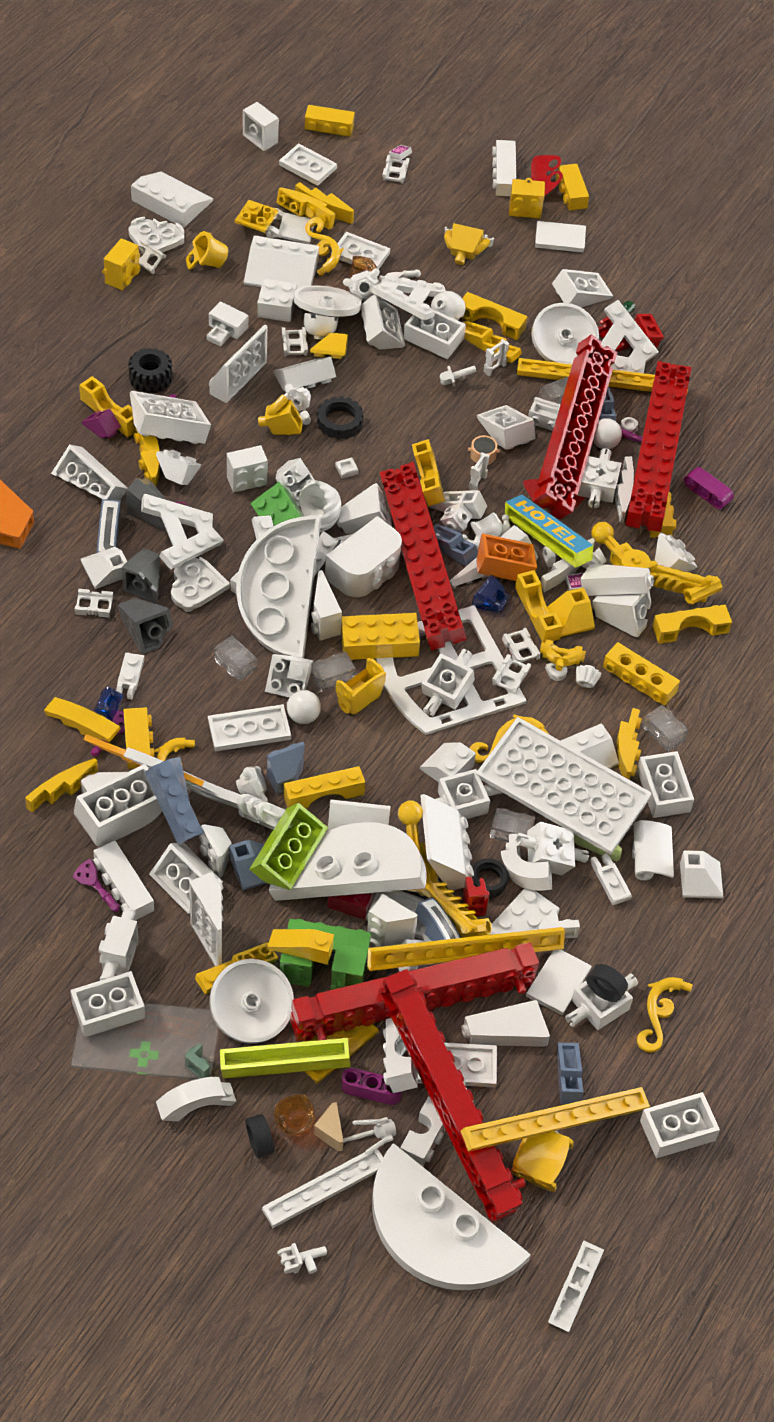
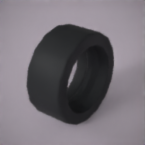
M486 858L477 861L472 866L474 871L472 880L473 885L476 887L480 886L477 875L482 871H492L500 876L499 884L486 886V890L489 891V898L500 896L505 891L508 882V871L500 861Z
M605 964L595 965L586 979L588 987L597 996L609 1002H618L628 989L625 977L613 967Z
M258 1114L246 1118V1130L255 1156L262 1158L274 1154L272 1135L264 1115Z

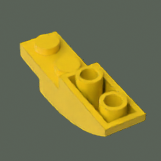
M279 188L277 204L300 217L304 215L311 219L319 217L323 220L325 228L328 230L333 228L336 213L327 209L328 204L298 191Z
M136 429L134 439L136 443L140 444L141 460H138L140 470H144V478L149 479L156 487L160 476V463L156 456L157 451H159L157 438L153 435L143 436Z
M635 708L632 709L629 723L621 721L616 745L620 773L628 780H630V776H635L637 765H634V761H639L641 750L638 749L639 741H636L638 733H635V728H640L642 718H639L640 710Z
M268 942L233 955L231 961L197 973L195 980L204 994H208L211 992L216 978L229 965L245 959H258L273 964L278 960V956L273 950L267 949Z

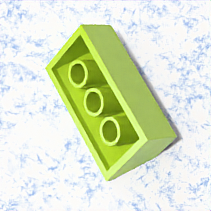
M296 803L288 807L249 870L266 883L287 890L292 889L328 827L301 804Z

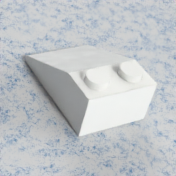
M562 269L552 283L563 303L574 304L581 308L612 299L613 297L599 273Z
M507 405L477 415V419L489 435L495 439L497 445L504 449H513L516 445L527 444L535 439L534 420Z
M322 570L318 572L314 612H312L313 623L311 624L312 632L317 634L319 641L341 635L342 611Z

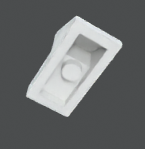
M556 908L538 927V929L562 927L565 930V938H578L580 928L579 920L566 919L558 921Z

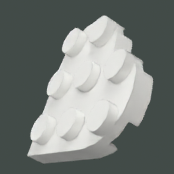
M139 217L134 219L129 227V236L136 245L142 239L162 253L184 243V229L178 223L175 225L167 223V221L158 222L154 218L150 220L145 219V217ZM139 247L141 252L144 254L146 249L143 247Z
M199 557V559L193 558L175 567L174 578L176 581L172 585L171 598L177 606L183 608L186 612H190L228 590L230 583L202 557Z

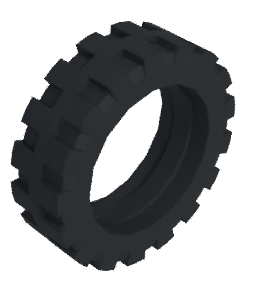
M344 396L326 399L317 409L318 429L322 430L324 435L327 434L328 437H335L338 440H341V438L348 439L350 436L354 437L357 432L361 431L363 426L364 413L362 412V407L358 405V402L352 401L351 398H344ZM333 411H345L351 414L354 420L345 425H337L329 422L326 416Z

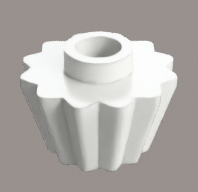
M303 387L297 388V395L294 398L289 397L288 400H292L299 412L301 410L305 411L310 405V391Z
M600 548L593 552L592 560L583 564V568L587 569L590 564L606 563L607 560Z
M580 665L576 668V683L582 687L593 688L601 677L599 670H596L593 666Z

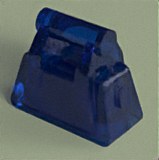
M491 575L475 593L471 606L474 605L478 609L500 613L512 597L503 589V585Z
M106 686L105 689H102L99 701L94 707L95 713L113 721L123 694Z

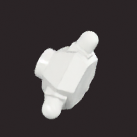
M375 268L369 272L364 271L352 275V278L344 279L343 284L350 288L351 293L365 302L374 295L371 289L372 286L379 283L377 276L380 271Z
M258 766L246 767L240 775V779L236 780L239 792L252 795L267 802L268 799L264 795L267 788L261 768Z

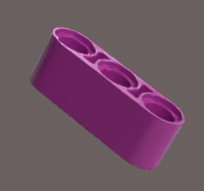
M696 467L684 477V484L690 490L717 509H722L734 499V493L729 487L700 467Z
M348 1068L342 1074L341 1088L348 1095L389 1105H395L401 1100L402 1091L397 1093L388 1092V1090H391V1087L386 1085L384 1075L356 1068ZM347 1080H354L355 1083H349ZM368 1085H375L376 1088H369Z

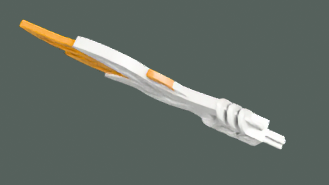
M87 734L83 739L94 746L122 757L121 759L138 767L145 764L149 769L163 762L128 747L125 750ZM183 771L188 790L214 801L239 809L240 816L274 830L285 812V809L252 795H241Z

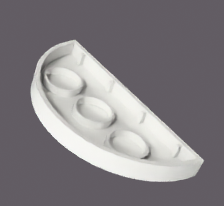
M320 516L293 518L281 522L266 531L249 548L238 572L236 593L243 620L254 638L265 648L277 655L304 658L321 526Z
M354 823L325 832L292 889L287 890L271 884L269 892L274 901L421 889L426 886V868L417 846L403 831L381 823Z
M394 1143L391 1145L377 1170L372 1194V1211L375 1226L382 1243L401 1267L418 1279L437 1287L452 1290H474L504 1281L528 1262L531 1254Z

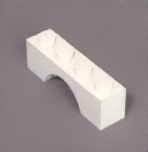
M386 1019V1028L383 1029L386 1043H383L386 1058L383 1059L386 1073H384L385 1083L390 1085L393 1093L417 1088L418 1078L411 1057L402 1056L406 1047L392 1019Z

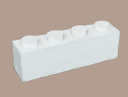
M496 140V147L493 146L492 156H495L492 161V167H495L492 177L495 178L493 179V189H496V196H510L512 179H516L515 141Z
M112 841L93 850V861L97 871L100 870L102 872L104 883L112 888L111 892L114 899L121 902L122 911L126 907L134 909L136 911L134 921L153 912L154 900L117 842Z

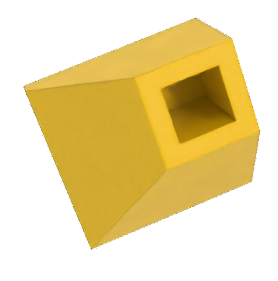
M248 200L235 219V223L265 233L279 210Z
M330 333L312 347L310 353H314L316 357H325V354H330L331 358L341 359L347 352L348 334Z
M584 587L566 591L547 607L551 613L556 612L563 625L561 637L595 629L591 602Z

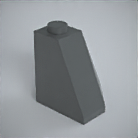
M136 478L126 489L127 514L165 531L166 528L162 518L141 512V504L144 494L165 500L166 498L149 479L144 478L142 480Z
M143 548L122 567L123 591L157 604L161 570L160 554Z
M137 598L118 604L121 619L140 653L145 654L160 648L164 635L173 626L169 609Z

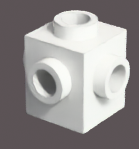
M462 502L449 506L444 511L441 522L449 529L462 532L467 528V524L473 515Z

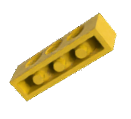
M619 642L605 655L603 668L615 674L624 682L631 684L640 692L647 694L656 702L665 706L677 693L680 680Z

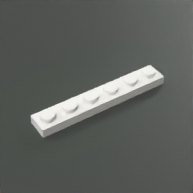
M378 1148L369 1154L364 1152L262 1207V1211L272 1228H275L377 1173L383 1156Z

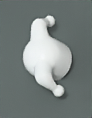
M493 512L486 518L476 523H471V527L476 535L474 540H469L465 534H463V539L475 544L478 550L481 534L502 536L511 528L509 524L510 517L506 514L503 515L502 520L504 523L502 524Z

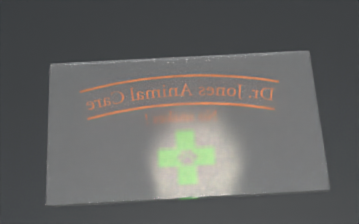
M143 1003L145 1019L85 1038L80 1024H78L71 1067L197 1080L200 1078L185 1067V1054L191 1047H195L200 1043L203 1045V1055L201 1057L209 1063V1077H212L218 1026L212 1017L211 1010Z

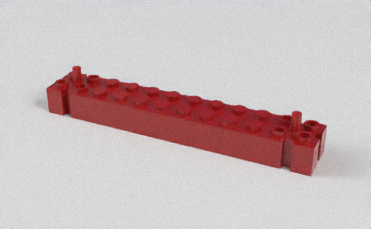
M592 334L578 343L577 357L573 360L537 483L539 488L535 490L532 502L543 509L547 507L549 513L559 520L574 510L576 500L573 498L578 495L613 371L611 365L615 363L617 352L609 346L603 347L601 345L602 341Z
M657 362L625 526L639 529L640 525L647 526V530L661 532L692 367Z
M414 462L401 465V469H395L394 471L392 468L379 473L395 529L402 539V553L427 640L432 651L445 647L446 642L452 641L455 644L467 640L418 474Z
M531 942L517 945L514 949L508 950V948L409 971L410 975L413 974L416 978L417 986L415 988L426 984L429 986L430 992L424 994L427 1003L426 1007L428 1011H431L436 1007H448L461 1001L469 1002L481 996L489 997L497 992H509L513 989V986H516L519 994H523L526 992V987H529L535 981V972L538 969L539 961ZM384 978L317 993L315 997L311 998L305 996L293 999L290 1022L297 1042L302 1040L310 1041L315 1038V1035H317L318 1040H327L326 1036H330L335 1032L342 1030L350 1031L356 1026H371L375 1022L386 1021V1019L391 1018L390 1011L379 994Z
M408 969L384 978L379 994L390 1011L391 1019L414 1063L479 1200L484 1205L483 1209L489 1221L493 1224L513 1215L517 1208L523 1204L519 1188L526 1185L525 1180L520 1178L510 1182L513 1180L512 1174L508 1168L505 1169L502 1162L503 1156L495 1146L468 1152L461 1130L465 1127L483 1124V1115L479 1109H476L473 1103L474 1097L472 1092L466 1089L463 1083L464 1077L462 1072L457 1070L454 1065V1056L450 1050H447L444 1044L445 1038L443 1033L438 1031L435 1026L436 1020L433 1013L428 1012L424 994L430 992L429 986L426 984L415 988L417 986L416 978L413 974L410 975Z

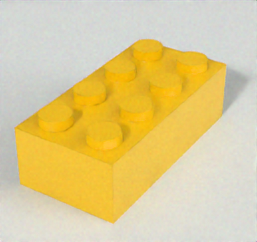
M416 613L342 616L341 636L344 660L419 656L420 640Z

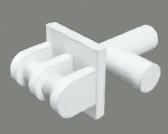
M447 366L448 371L440 374V381L442 385L452 383L453 387H456L454 379L458 378L460 381H463L466 375L477 371L475 366H471L452 373L450 366Z
M293 1243L290 1247L280 1249L277 1253L282 1258L281 1264L285 1266L284 1272L286 1274L298 1273L303 1264L302 1261L305 1262L309 1274L317 1271L313 1258L327 1255V1250L323 1246L299 1253L296 1244Z

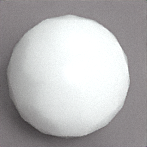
M610 418L600 419L593 438L594 444L601 449H612L617 446L622 438L620 425Z
M308 690L295 692L287 702L289 717L299 724L313 722L321 711L319 698Z

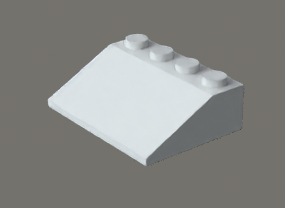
M163 172L141 176L131 185L132 201L175 224H180L183 228L213 201V198Z
M254 236L250 247L244 285L262 287L263 280L267 279L297 284V289L304 286H312L319 261V246Z
M264 325L211 378L209 382L210 395L227 403L267 363V325Z
M136 391L130 392L134 425L141 435H153L161 439L172 438L179 442L185 440L193 444H205L211 424L196 401Z
M423 794L421 795L427 860L441 880L447 884L446 887L454 891L464 888L465 878H472L474 876L473 868L470 865L472 855L468 848L470 839L466 832L468 822L465 816L462 817L457 809Z
M210 872L189 882L190 924L213 964L218 966L222 964L223 916L221 911H223L221 901L223 896L221 890L223 885L220 879L215 878L213 873Z

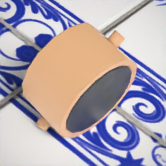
M485 435L476 437L472 441L471 448L468 447V451H471V459L475 463L479 461L481 452L490 455L487 465L493 463L496 460V454L500 453L495 439Z

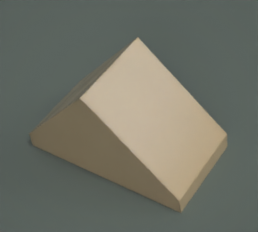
M334 1102L314 1125V1135L337 1151H343V1136L337 1102Z

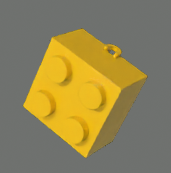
M531 178L526 180L512 179L509 216L541 219L545 182L532 181Z
M122 238L116 243L104 258L102 273L105 275L106 284L123 290L131 283L132 278L140 272L141 268L139 265V245Z

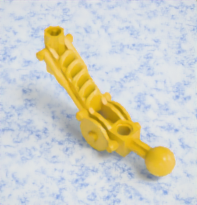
M598 522L591 530V535L595 542L605 544L610 549L611 556L609 561L613 565L649 568L650 575L653 576L654 587L682 593L688 604H694L698 601L706 602L707 597L722 590L721 580L717 576L708 575L702 577L697 574L658 565L656 561H650L649 556L645 552L632 549L627 542L619 545L613 538V527L607 522Z
M411 800L402 803L398 809L399 820L406 825L407 835L417 846L426 868L425 888L409 889L408 891H417L421 896H427L428 898L433 897L450 917L461 938L491 935L492 923L489 921V918L477 919L473 915L476 912L468 910L466 907L469 905L459 901L462 898L454 896L452 894L454 891L445 887L447 886L446 883L439 882L438 874L428 862L426 843L420 842L418 823L423 818L422 807L417 802Z

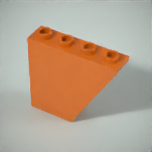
M0 480V544L21 549L34 524L33 510Z

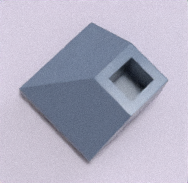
M304 742L291 744L287 748L275 750L267 755V778L276 794L284 792V783L298 780L304 767Z
M246 840L229 845V859L242 891L266 884V882L249 870L264 846L262 843Z

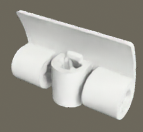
M645 820L634 823L632 858L635 859V877L637 879L649 880L653 877L654 873L673 878L671 826Z

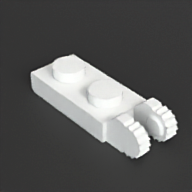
M125 653L117 682V698L121 697L123 688L129 689L127 698L133 699L141 675L144 655Z
M607 853L602 854L604 867L601 866L596 857L591 858V865L612 905L631 900L632 895Z

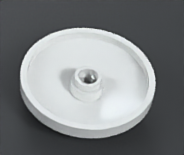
M304 286L298 288L294 293V302L297 306L320 315L350 316L357 314L361 309V299L358 296L335 287Z
M556 303L547 306L538 314L532 326L533 344L537 352L548 362L573 364L574 358L577 357L576 350L579 342L591 334L599 339L598 327L591 315L581 307L570 303Z
M258 959L237 961L226 967L216 978L210 992L212 1017L219 1029L233 1040L247 1044L268 1041L278 1035L290 1020L291 1004L294 999L292 987L286 976L271 963Z

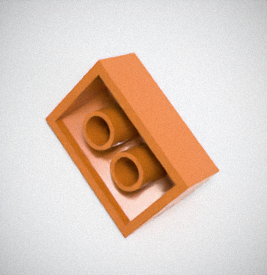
M481 534L476 560L479 574L516 581L517 574L536 571L537 563L533 544Z

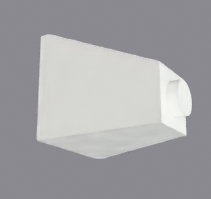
M377 483L341 507L337 524L339 528L342 527L345 534H354L377 516L392 527L390 512H387L384 502L386 501L384 494Z
M649 591L648 593L597 595L593 600L592 606L597 618L634 637H639L647 625L648 620L645 619L647 609H650L651 597Z

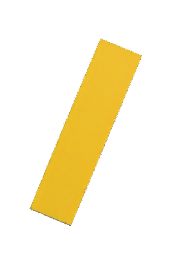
M301 182L295 185V191L307 194L328 204L327 209L336 213L335 219L350 224L353 223L354 210L332 193L326 196L317 188L313 190L308 189Z
M469 321L464 322L466 324L464 338L485 352L486 349H491L499 344L502 339L507 341L506 338L494 335L491 328ZM509 345L506 358L507 362L513 363L522 355L521 348ZM499 348L494 350V354L499 351Z
M55 697L44 709L46 716L61 719L63 725L77 728L80 734H87L100 740L110 742L121 729L119 725L107 718Z
M94 758L77 764L41 784L25 797L26 808L34 812L46 800L53 804L65 792L72 796L81 788L82 779L98 772L97 760Z

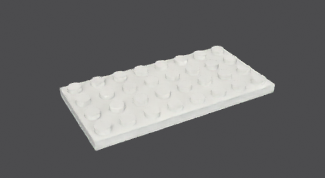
M517 717L476 772V775L485 783L563 828L570 829L575 835L610 855L652 795L650 791Z

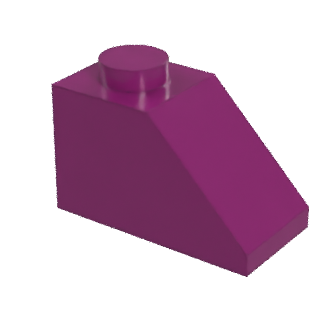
M111 409L94 412L82 421L86 428L100 438L113 437L117 434L116 430L121 427Z

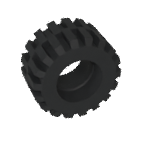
M149 347L147 349L142 348L139 352L136 351L134 355L130 356L128 361L129 380L136 390L139 389V392L150 394V392H162L164 388L169 387V384L172 382V360L167 353L164 354L163 350L159 351L158 348L151 349Z

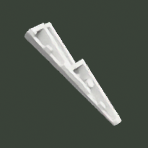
M515 525L501 536L502 538L532 544L528 535ZM535 551V557H536V560H537V559H538V555H537V553H536V551ZM475 558L450 580L452 589H455L457 585L463 583L470 584L475 579H484L490 576L478 573L477 558Z

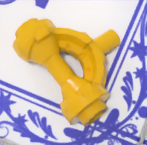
M546 639L545 643H541L540 653L543 654L542 657L555 664L557 671H562L563 667L573 664L579 665L580 661L584 662L586 651L582 650V646H576L572 649L559 648L553 641Z

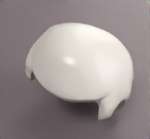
M312 480L300 491L299 505L304 516H320V532L331 528L336 523L341 512V499L337 490L324 482Z

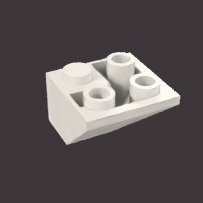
M164 449V452L157 451L156 456L165 478L181 485H188L201 467V464L196 463L195 458L180 456L181 453L178 451Z
M301 458L287 461L277 470L276 481L289 490L299 506L300 491L310 481L314 480Z
M659 534L655 561L658 565L678 569L683 572L697 568L694 562L695 558L685 550L686 545L680 539L676 540L671 535Z
M113 547L81 558V562L95 589L123 579L122 567L127 560L122 550Z
M273 654L265 692L290 697L297 691L306 690L313 660Z
M204 824L201 826L203 833L199 835L201 841L199 848L203 857L206 856L208 858L209 868L220 878L223 876L228 864L229 845H232L223 828Z
M683 851L680 861L683 897L723 899L720 862L704 851Z

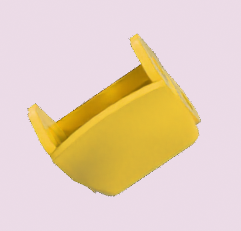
M368 658L366 668L346 683L339 680L336 681L338 704L345 713L355 715L380 697L386 681V672L374 659Z
M557 1132L522 1139L513 1161L511 1173L537 1187L555 1192L557 1187L554 1181L565 1163L568 1149L573 1148L574 1141L570 1137Z

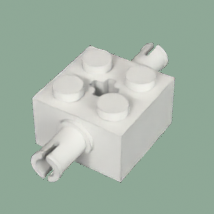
M602 449L599 458L588 456L578 496L590 498L588 505L591 508L593 502H595L594 508H598L600 500L613 503L621 463L610 461L612 452L607 449V454H605L606 449Z
M462 649L456 661L443 654L439 655L421 683L423 694L431 697L423 709L425 713L429 714L431 712L430 716H434L441 703L456 710L475 680L474 670L466 666L473 656L470 651L465 653L466 649Z
M474 769L439 779L438 794L440 798L435 800L457 809L462 817L465 816L466 819L487 814L490 804L488 796L501 794L502 792L489 784L483 785L480 777L476 775L477 770Z
M539 822L527 831V835L518 833L515 838L517 846L528 848V862L548 861L551 872L554 874L563 875L575 867V860L586 863L589 855H586L589 854L587 850L574 847V832L559 826Z
M124 908L121 917L113 916L111 923L106 925L105 941L101 940L99 945V953H101L100 963H102L103 968L100 981L114 977L115 974L120 975L129 972L139 942L137 921L133 920L136 911L132 908Z
M631 973L625 977L628 989L618 1002H609L600 998L588 987L586 981L574 988L572 1001L578 1008L565 1016L567 1023L574 1027L587 1018L597 1031L630 1010L633 997L628 993V990L638 985L636 977L631 979L634 976Z

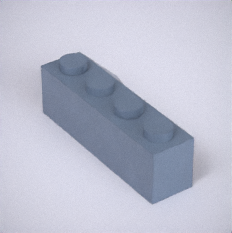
M180 757L168 759L146 770L145 775L178 845L202 834V828L190 805Z

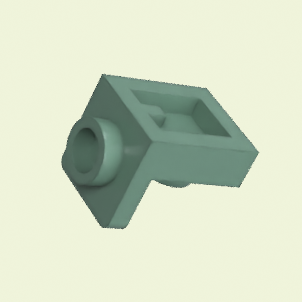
M198 1043L186 1052L185 1067L200 1079L210 1076V1065L206 1059L201 1057L203 1055V1045Z

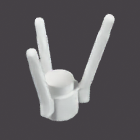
M387 1117L382 1119L353 1121L354 1125H377L374 1126V1130L343 1138V1143L375 1134L378 1139L381 1138L382 1140L365 1151L366 1154H369L386 1142L393 1141L392 1136L396 1135V1127L394 1122Z

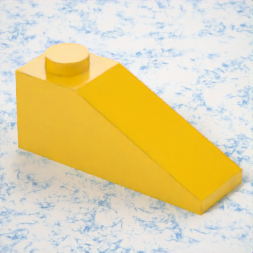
M273 929L267 949L328 965L333 950L334 934L315 929Z

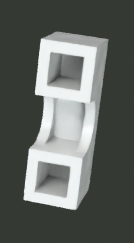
M429 1096L419 1113L418 1120L419 1123L427 1126L429 1131L424 1134H418L410 1130L400 1147L401 1150L422 1167L426 1161H431L435 1152L433 1150L435 1144L439 1145L444 1136L442 1132L444 1126Z

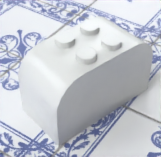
M375 517L326 555L325 577L327 581L345 595L356 598L366 596L374 589H378L384 581L391 579L399 569L402 543L400 534L380 517Z
M145 764L77 796L74 815L96 846H104L148 825L161 813L162 809L145 775V771L148 770Z

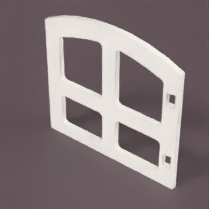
M473 605L459 609L462 623L469 622L485 649L484 652L474 654L466 666L474 669L492 664L496 671H499L504 659L476 607ZM417 622L419 636L426 635L423 622ZM450 641L445 643V647L438 649L440 654L455 661L458 658ZM393 657L376 658V662L386 672L384 687L393 703L411 724L425 735L526 704V699L520 688H518L515 694L507 690L508 694L482 701L472 684L463 697L467 707L436 717H429L416 705L405 690L421 685L431 668L399 677L395 670ZM508 677L502 678L503 684L512 686L514 680ZM504 701V705L495 706V703ZM450 717V722L441 723V720Z

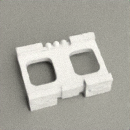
M387 155L386 168H384L382 174L383 181L391 180L404 184L410 158H406L405 161L393 159L391 155ZM392 163H402V167H393ZM397 173L400 176L399 178L389 177V174Z
M140 239L137 245L145 248L146 251L139 258V265L153 275L155 273L154 269L166 255ZM151 255H156L158 260L151 266L147 261Z
M302 327V330H285V328H282L284 357L302 354L307 356L308 346L305 327ZM298 333L300 338L289 339V334ZM290 346H300L301 351H290Z
M504 339L493 348L486 349L485 357L487 358L486 364H484V372L488 376H491L492 371L500 365L506 366V353L509 343ZM499 348V351L494 354V350ZM498 359L497 364L492 367V363Z
M481 452L479 461L475 467H471L469 490H478V483L481 478H487V464L489 463L490 455Z
M79 589L75 614L87 615L88 613V615L95 614V616L98 614L99 617L110 618L113 592L102 591L100 594L99 592L90 593V590ZM80 600H91L90 606L80 607ZM99 601H108V609H99Z
M527 628L503 635L502 641L506 648H509L512 659L518 662L536 658V660L540 659V652L530 638ZM521 635L524 641L514 643L511 637ZM529 649L532 655L523 658L519 651Z
M507 654L501 669L492 678V685H498L515 694L529 672L531 664L525 665L511 659V655ZM511 664L521 666L522 669L519 673L509 670ZM508 677L514 680L512 686L502 684V678Z

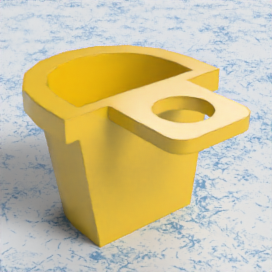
M200 232L192 241L194 248L186 257V263L190 270L195 267L198 261L202 266L208 265L221 268L228 257V247L213 238L211 233ZM194 255V261L191 263V258Z

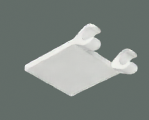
M278 209L279 212L274 220L282 219L280 228L278 230L274 226H269L266 236L268 238L279 237L310 244L311 237L306 233L305 225L311 218L284 213Z

